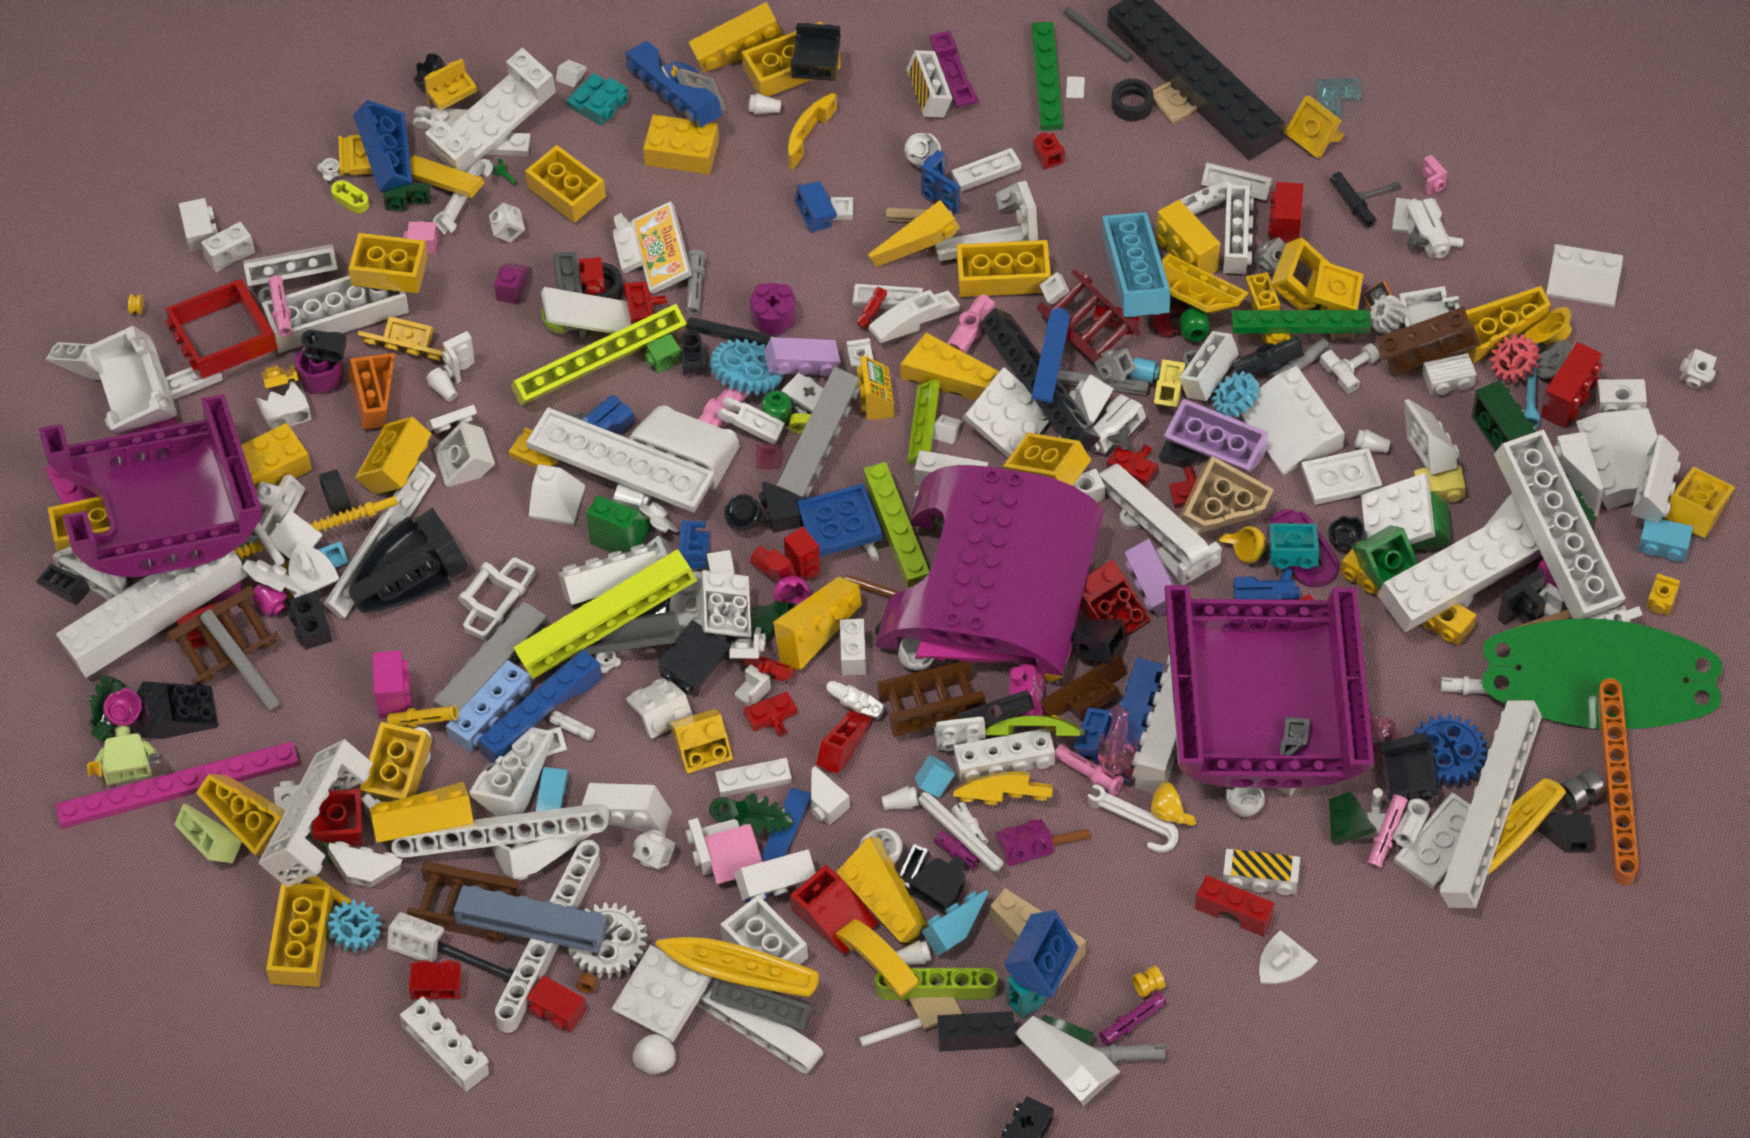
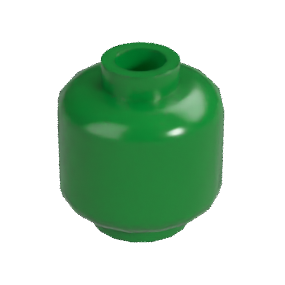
M1191 308L1183 312L1179 317L1181 334L1187 341H1202L1210 333L1209 320L1204 311L1198 308Z
M771 391L762 400V412L785 423L792 415L791 399L783 391Z

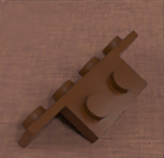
M1119 654L1115 655L1110 663L1103 662L1042 699L1041 704L1045 716H1059L1065 711L1070 710L1082 719L1085 717L1088 707L1098 709L1120 696L1119 689L1113 682L1126 675L1122 657Z

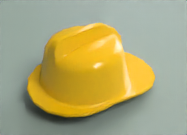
M1566 307L1550 311L1539 322L1530 327L1524 335L1527 339L1531 338L1535 344L1543 342L1547 346L1561 340H1566L1572 331L1570 323L1571 311Z

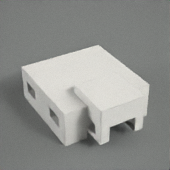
M1445 286L1399 294L1400 301L1406 306L1405 312L1407 315L1403 317L1405 327L1460 308L1459 297L1447 298Z

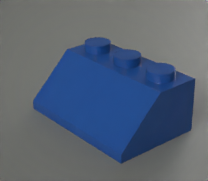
M1056 910L1034 913L1028 918L1004 965L1015 983L1046 998H1052L1079 947Z

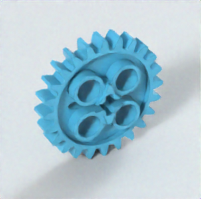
M738 339L735 340V343L727 340L726 344L721 342L719 347H715L710 359L711 373L716 374L715 379H722V385L729 384L730 390L734 387L737 388L738 393L745 390L747 395L751 391H754L756 395H759L760 390L767 394L768 389L774 391L775 386L779 387L784 375L769 373L764 354L765 344L757 346L756 341L750 344L747 339L744 340V343H741Z

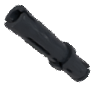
M1341 172L1334 173L1332 175L1333 178H1330V182L1347 202L1351 213L1359 218L1365 228L1372 227L1377 219L1368 209L1366 201L1360 199Z

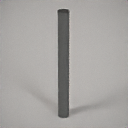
M1071 7L1066 8L1064 11L1065 15L1123 60L1129 62L1132 59V55L1088 20Z

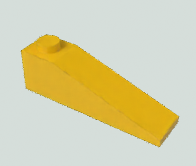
M940 200L870 252L868 256L873 264L878 267L941 243L947 238L954 236L960 229V226Z

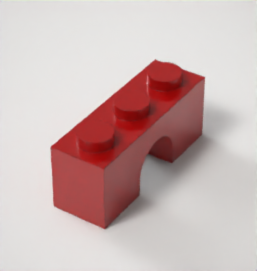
M1206 875L1196 894L1195 909L1216 918L1219 917L1221 912L1230 913L1240 920V928L1264 937L1273 918L1275 903Z

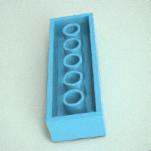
M1147 212L1102 216V240L1124 317L1169 313L1170 289Z

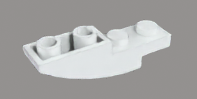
M928 290L899 303L869 325V330L882 343L919 331L921 323L958 312L960 304L949 291L934 295L931 290Z

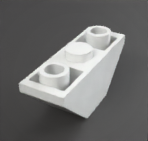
M344 842L329 843L328 855L346 883L371 888L400 870L402 859H399L393 853L385 852L382 855L373 853L372 849L366 847H359V849L351 848L349 844Z

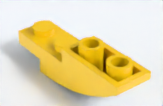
M1268 272L1246 276V284L1253 310H1280V303L1274 288L1270 285L1271 279ZM1289 333L1261 334L1264 344L1273 343L1275 345L1290 339Z
M999 772L965 782L955 788L953 796L959 797V801L973 802V799H981L984 804L997 805L998 801L1002 802L1004 792L1008 793L1009 797L1022 798L1024 794L1033 795L1032 799L1045 801L1047 797L1052 798L1054 784L1030 782L1031 772Z

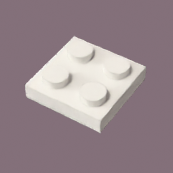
M471 405L431 419L425 424L429 432L434 430L435 434L451 428L450 424L456 422L458 426L461 422L468 423L472 421V416L477 414L475 406Z

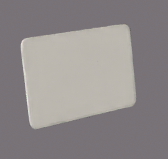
M1067 77V98L1084 97V77Z

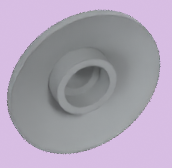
M1566 340L1549 345L1540 354L1541 359L1537 360L1539 365L1537 375L1543 379L1554 377L1574 346Z

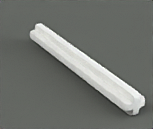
M923 792L918 802L990 870L995 872L1000 870L1003 866V861L930 793Z

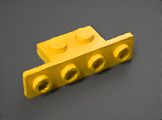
M389 316L384 336L358 331V336L363 339V343L376 346L378 342L385 344L384 348L398 351L399 347L406 349V353L419 356L420 353L428 354L427 358L435 361H441V358H443L442 353L444 351L429 348L434 330L432 326Z

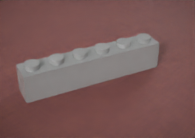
M835 366L776 486L794 495L796 501L809 497L813 489L810 483L813 477L818 479L823 468L820 463L823 458H828L833 447L829 444L832 438L837 439L842 429L839 423L842 418L847 419L852 408L849 406L851 399L856 400L860 392V387L858 386L860 378Z
M523 602L519 608H515L510 614V618L504 624L499 625L495 634L481 645L477 654L474 657H470L466 661L464 668L459 673L454 674L449 684L435 695L433 700L434 707L456 705L459 712L507 660L516 665L520 659L513 647L548 627L547 616L526 602Z

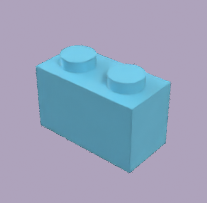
M1645 519L1638 552L1650 556L1655 555L1668 558L1672 561L1685 562L1693 526L1660 519L1658 523Z

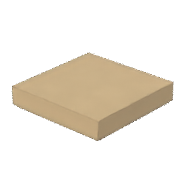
M1170 82L1153 90V103L1172 125L1197 112V107L1191 106L1187 102V98L1185 97L1184 99L1180 95V91L1174 90L1171 87Z

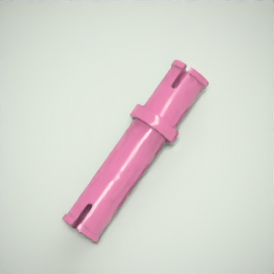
M272 276L268 281L274 309L272 316L276 321L278 335L286 337L292 332L290 324L291 312L287 308L282 277Z
M1393 795L1377 837H1374L1373 842L1375 844L1366 862L1367 864L1376 868H1382L1386 853L1393 845L1391 842L1408 802L1406 798Z

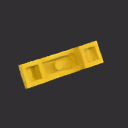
M831 93L816 101L796 122L788 144L790 169L793 170L804 155L803 141L818 120L827 123L836 111V94Z
M854 919L836 933V936L851 951L856 950L883 976L884 983L900 998L919 984V980L901 957L878 934L862 922Z

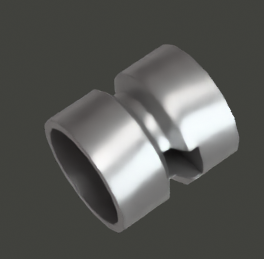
M1591 768L1578 774L1576 778L1572 777L1560 783L1566 791L1562 799L1573 812L1588 805V802L1592 803L1604 797L1606 793L1600 776Z

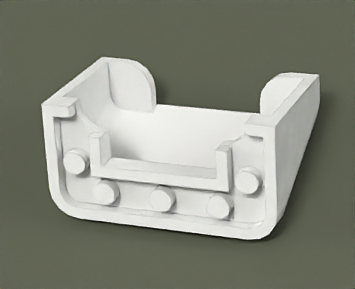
M131 326L84 348L87 355L85 357L86 364L90 369H94L99 373L111 411L107 412L105 423L110 431L120 433L165 421L177 415L156 347L148 334Z
M665 405L656 407L636 427L629 438L715 472V478L709 487L713 490H716L739 449V440L736 433L732 430L719 428L674 411Z

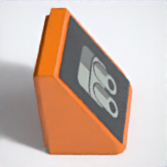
M1385 281L1379 282L1362 294L1370 312L1369 306L1375 304V299L1380 300L1382 295L1393 296Z

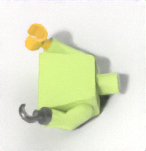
M121 726L115 730L116 737L105 740V747L100 749L95 760L87 763L88 777L93 774H98L99 777H102L103 770L106 784L110 785L151 778L150 765H158L162 763L163 759L148 741H141L139 734L130 735L129 727Z

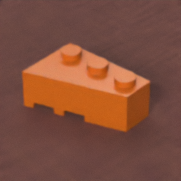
M395 353L350 358L349 379L362 430L380 428L386 424Z

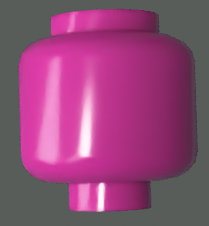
M262 583L253 590L255 595L252 600L264 615L275 614V616H278L286 609L285 603L288 600V596L284 590L281 592Z

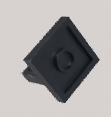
M1540 569L1502 593L1498 620L1503 625L1519 616L1523 624L1543 618L1546 600L1539 593L1543 589L1545 575Z

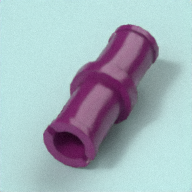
M944 830L937 834L940 839L934 838L936 845L947 851L952 859L954 856L962 858L971 871L978 866L973 862L980 864L981 860L967 849L963 843L956 841Z

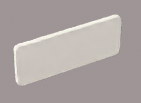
M544 287L541 291L546 320L549 323L611 334L631 325L626 301Z

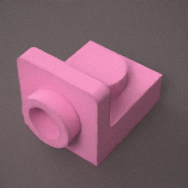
M1432 155L1425 157L1422 172L1427 179L1425 192L1430 195L1441 191L1446 186L1447 171Z

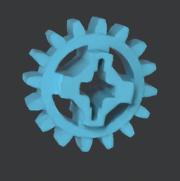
M1244 371L1240 375L1235 372L1232 378L1225 377L1226 382H1220V388L1214 390L1216 396L1212 397L1213 407L1218 413L1228 417H1232L1234 414L1237 418L1240 412L1247 413V407L1253 408L1252 402L1259 399L1256 394L1261 392L1258 388L1260 384L1250 373L1246 374Z
M352 899L351 905L343 901L341 908L338 906L334 907L333 913H330L328 918L327 930L330 931V939L336 938V947L343 944V951H347L351 947L353 953H356L358 947L366 951L368 945L374 946L376 939H379L381 933L379 930L382 923L377 922L379 914H372L373 906L367 909L365 908L364 901L360 905H356L355 899Z

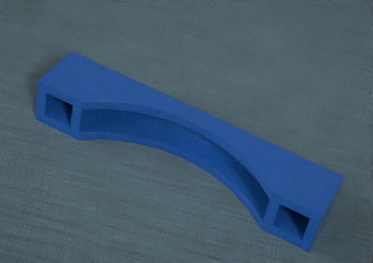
M648 41L625 52L627 58L626 66L629 72L637 75L641 82L648 84L655 93L658 92L667 103L670 102L678 112L686 115L690 122L696 123L701 128L722 116L718 97L707 88H695L679 84L662 72L661 67L663 65L659 50Z
M583 649L478 738L480 753L491 763H496L495 760L498 757H504L513 749L512 745L531 727L534 728L551 710L564 701L587 692L601 680L600 663Z

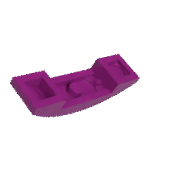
M948 30L929 35L932 50L936 53L953 98L952 102L956 108L978 103L973 86L968 82L958 57L957 46L951 31Z

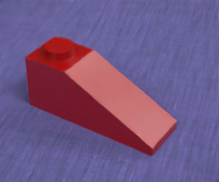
M850 710L821 741L816 765L828 772L838 774L849 762L872 723V718Z

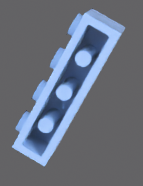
M507 660L459 711L458 719L455 721L451 720L446 725L448 739L469 753L476 747H479L478 738L514 709L516 703L522 697H526L532 687L530 674Z

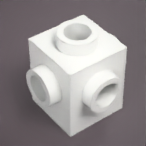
M502 203L489 215L493 235L497 238L511 243L525 231L522 214L517 207Z
M1698 349L1693 350L1687 358H1684L1680 366V371H1682L1680 380L1685 381L1688 386L1693 388H1702L1705 384L1711 383L1715 375L1713 367L1717 357Z
M650 830L640 834L635 840L634 848L636 849L633 857L639 859L640 863L644 866L659 869L668 865L676 843L665 838L662 832Z

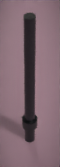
M438 941V952L501 977L506 983L509 982L515 971L512 968L507 970Z

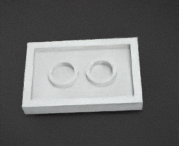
M1369 448L1301 462V469L1314 505L1363 495L1382 488V482Z

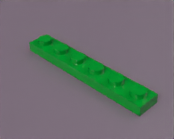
M1035 22L1032 23L1031 29L1040 131L1063 130L1054 23Z
M1232 310L1231 312L1233 334L1370 333L1371 331L1369 310Z

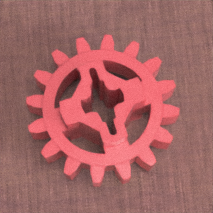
M1513 334L1511 340L1504 337L1505 342L1503 344L1497 343L1498 350H1492L1495 357L1490 358V362L1493 364L1491 369L1500 380L1503 379L1506 383L1512 380L1517 384L1519 378L1526 381V375L1533 376L1532 369L1539 367L1535 361L1541 359V356L1537 353L1540 350L1531 338L1527 339L1523 334L1520 338Z

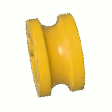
M134 294L129 295V314H134V312H137L138 315L142 314V294H139L137 297Z

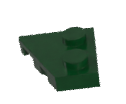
M1351 792L1329 799L1332 843L1339 845L1377 832V828L1370 822L1367 813L1360 806L1356 796Z

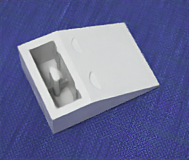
M703 570L695 585L696 608L703 631L706 633L750 638L749 576Z

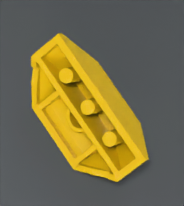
M1169 253L1161 260L1170 295L1204 312L1214 314L1239 306L1249 294V292Z

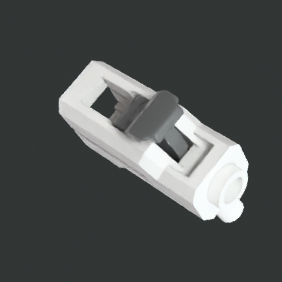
M1424 199L1422 202L1421 200L1412 201L1406 205L1403 216L1412 232L1407 242V247L1413 250L1415 245L1418 244L1425 248L1430 258H1443L1448 254L1451 246L1462 248L1463 239L1447 235L1440 221L1442 212L1435 199Z
M1118 395L1106 407L1107 413L1093 426L1101 437L1091 448L1093 452L1104 454L1115 444H1120L1122 450H1127L1130 447L1128 435L1146 418L1143 407L1139 402L1132 399L1129 400L1126 396Z

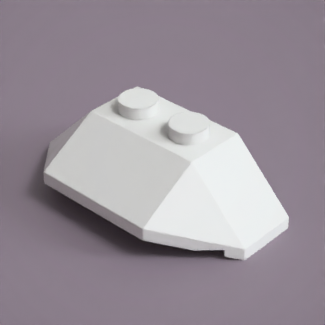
M71 546L54 553L52 556L55 566L84 578L90 590L106 600L112 599L129 588L127 577L109 575L91 568L75 555Z

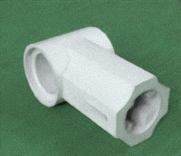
M1413 799L1408 803L1407 809L1393 835L1397 845L1403 848L1412 847L1422 826L1425 824L1430 810L1429 805L1424 800Z

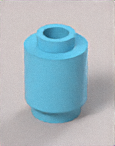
M1138 357L1133 359L1136 369L1126 375L1127 377H1131L1133 380L1147 381L1149 384H1153L1154 380L1158 381L1161 367L1157 366V361Z

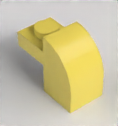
M1162 359L1154 399L1155 405L1178 408L1182 391L1179 377L1184 372L1186 363Z

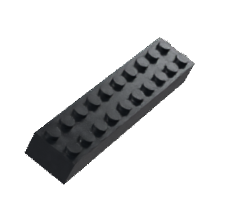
M1122 0L1108 9L1107 27L1166 83L1170 82L1174 90L1180 91V95L1184 99L1186 97L1187 102L1191 106L1197 107V112L1249 161L1283 140L1285 122L1154 0Z

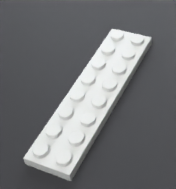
M551 408L546 409L526 441L527 448L691 512L696 511L715 478V472Z

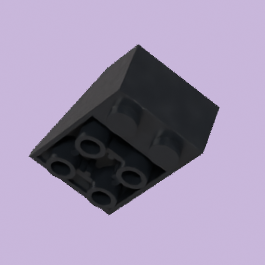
M143 681L137 691V695L142 702V710L137 718L141 738L165 739L218 727L211 686Z

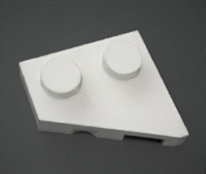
M246 560L242 567L255 581L281 592L285 587L295 598L303 596L305 592L286 574V569L281 565H268L261 560L257 562Z

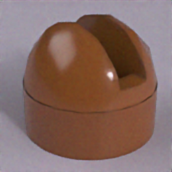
M584 972L578 977L575 986L579 991L591 994L595 991L597 979L594 974Z

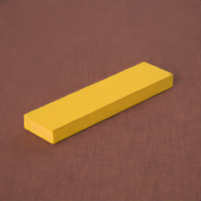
M413 155L410 159L411 176L413 179L470 198L484 185L482 177Z

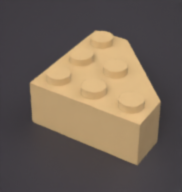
M1212 456L1204 464L1179 518L1197 534L1252 519L1265 509L1274 489Z

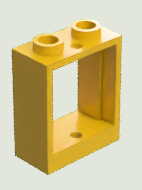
M1301 237L1286 243L1270 285L1298 310H1308L1316 307L1317 303L1311 302L1317 266L1320 261L1330 262ZM1299 259L1313 271L1307 288L1293 276Z

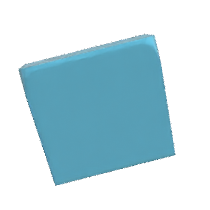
M341 541L318 549L330 560L334 568L349 563Z

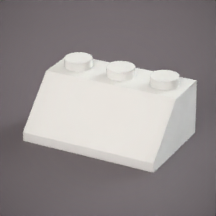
M1555 244L1546 296L1614 308L1623 255Z
M1409 399L1404 400L1407 440L1430 475L1457 469L1459 450L1457 445L1452 444L1450 435L1444 432L1442 423L1437 421L1428 410Z
M1659 434L1646 452L1631 515L1658 523L1663 516L1666 517L1669 512L1670 503L1667 501L1675 489L1676 483L1672 481L1674 475H1677L1681 462L1677 461L1679 451L1663 435Z

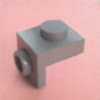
M1018 183L996 192L998 209L1003 215L1019 207L1015 201Z

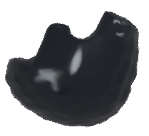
M436 53L427 54L424 63L418 62L416 64L417 75L414 77V83L417 87L426 90L424 77L446 66L440 55Z
M747 494L734 496L724 509L726 523L730 528L737 531L745 532L754 529L761 519L760 504L754 497Z

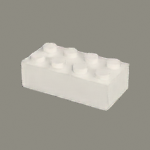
M644 544L630 547L631 551L622 553V551L609 553L608 558L599 560V557L586 560V565L576 566V564L563 567V571L559 572L558 576L565 600L573 605L602 595L605 591L612 589L647 566L657 562L655 550L649 546H644Z

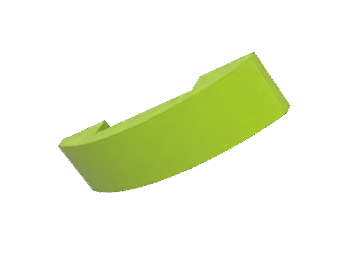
M1029 715L1006 719L985 730V735L1014 734V726H1056V736L1085 735V730L1072 722L1044 715Z

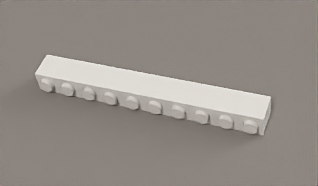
M1507 701L1505 709L1501 713V720L1498 729L1495 730L1492 746L1488 750L1485 766L1481 769V777L1478 786L1475 787L1472 803L1468 807L1465 823L1461 826L1458 843L1454 846L1452 860L1447 866L1445 880L1440 886V894L1448 908H1476L1542 718L1535 701Z

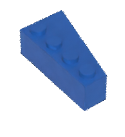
M366 100L353 116L378 190L387 192L397 187L410 185L412 183L405 112Z
M1136 657L1131 677L1128 678L1125 697H1122L1119 705V717H1115L1113 723V737L1108 738L1105 751L1109 752V757L1114 756L1120 760V765L1131 768L1135 767L1133 766L1136 751L1140 752V739L1143 731L1147 732L1148 726L1146 723L1149 712H1153L1155 708L1153 706L1155 694L1160 692L1162 687L1160 686V681L1164 672V664Z

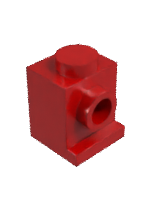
M1044 132L1037 135L1033 140V152L1043 169L1046 170L1063 164L1065 149L1060 145L1055 134Z
M601 257L579 259L581 285H586L587 294L605 292Z

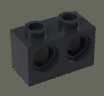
M317 591L290 599L291 609L287 610L291 624L296 622L297 628L294 629L297 642L302 641L305 650L332 642L330 628Z

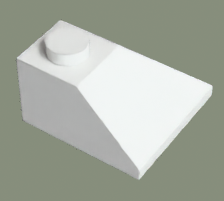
M538 464L532 483L529 518L575 525L586 488L585 484L562 468Z

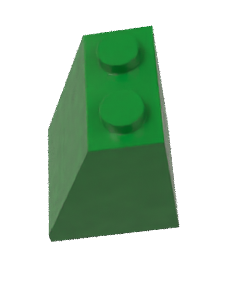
M598 495L586 512L590 544L611 553L615 551H622V553L631 551L630 547L644 542L653 527L650 520L640 512Z

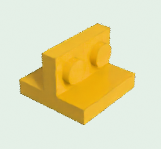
M1310 95L1304 97L1284 132L1316 158H1321L1329 143L1340 142L1344 136V133L1338 129L1342 120Z
M1320 261L1317 266L1311 302L1320 304L1321 310H1358L1364 274Z

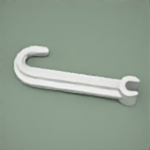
M481 159L474 162L466 172L476 176L483 172L485 177H488L493 169V164L487 159ZM454 192L445 210L434 217L433 222H436V226L443 234H446L447 230L452 233L456 229L457 224L454 220L465 203L467 196Z
M1100 785L1092 786V795L1088 794V804L1090 807L1106 809L1168 839L1165 845L1149 842L1147 844L1149 850L1157 853H1167L1177 845L1179 835L1174 824L1160 820L1152 813L1106 793Z

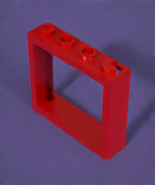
M242 279L165 308L168 316L165 323L168 330L174 331L172 333L177 345L181 344V351L185 359L189 358L188 361L192 371H197L201 379L278 349L273 330ZM240 302L259 335L199 358L181 325Z

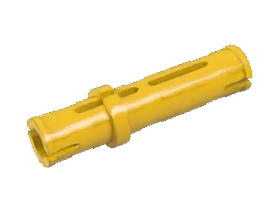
M456 705L422 710L411 708L406 712L389 713L387 722L402 727L409 726L410 728H415L419 724L455 721L458 719L459 712Z

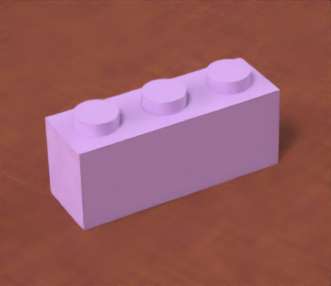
M771 337L764 350L769 373H800L802 375L830 376L834 366L838 368L840 364L835 340Z
M1147 539L1124 552L1128 559L1125 564L1131 574L1135 573L1137 579L1134 582L1139 592H1144L1146 598L1143 599L1146 607L1150 612L1154 610L1158 617L1166 614L1165 585H1174L1156 547L1150 539Z

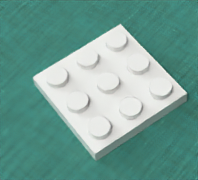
M1005 367L998 372L962 417L1007 458L1011 456L1027 432L1039 434L1050 421L1037 402L1031 399L1032 395L1024 384Z
M1425 473L1361 495L1366 538L1389 525L1404 528L1410 544L1435 536L1429 477Z
M650 945L613 1005L612 1010L674 1042L712 977L679 964L663 951Z

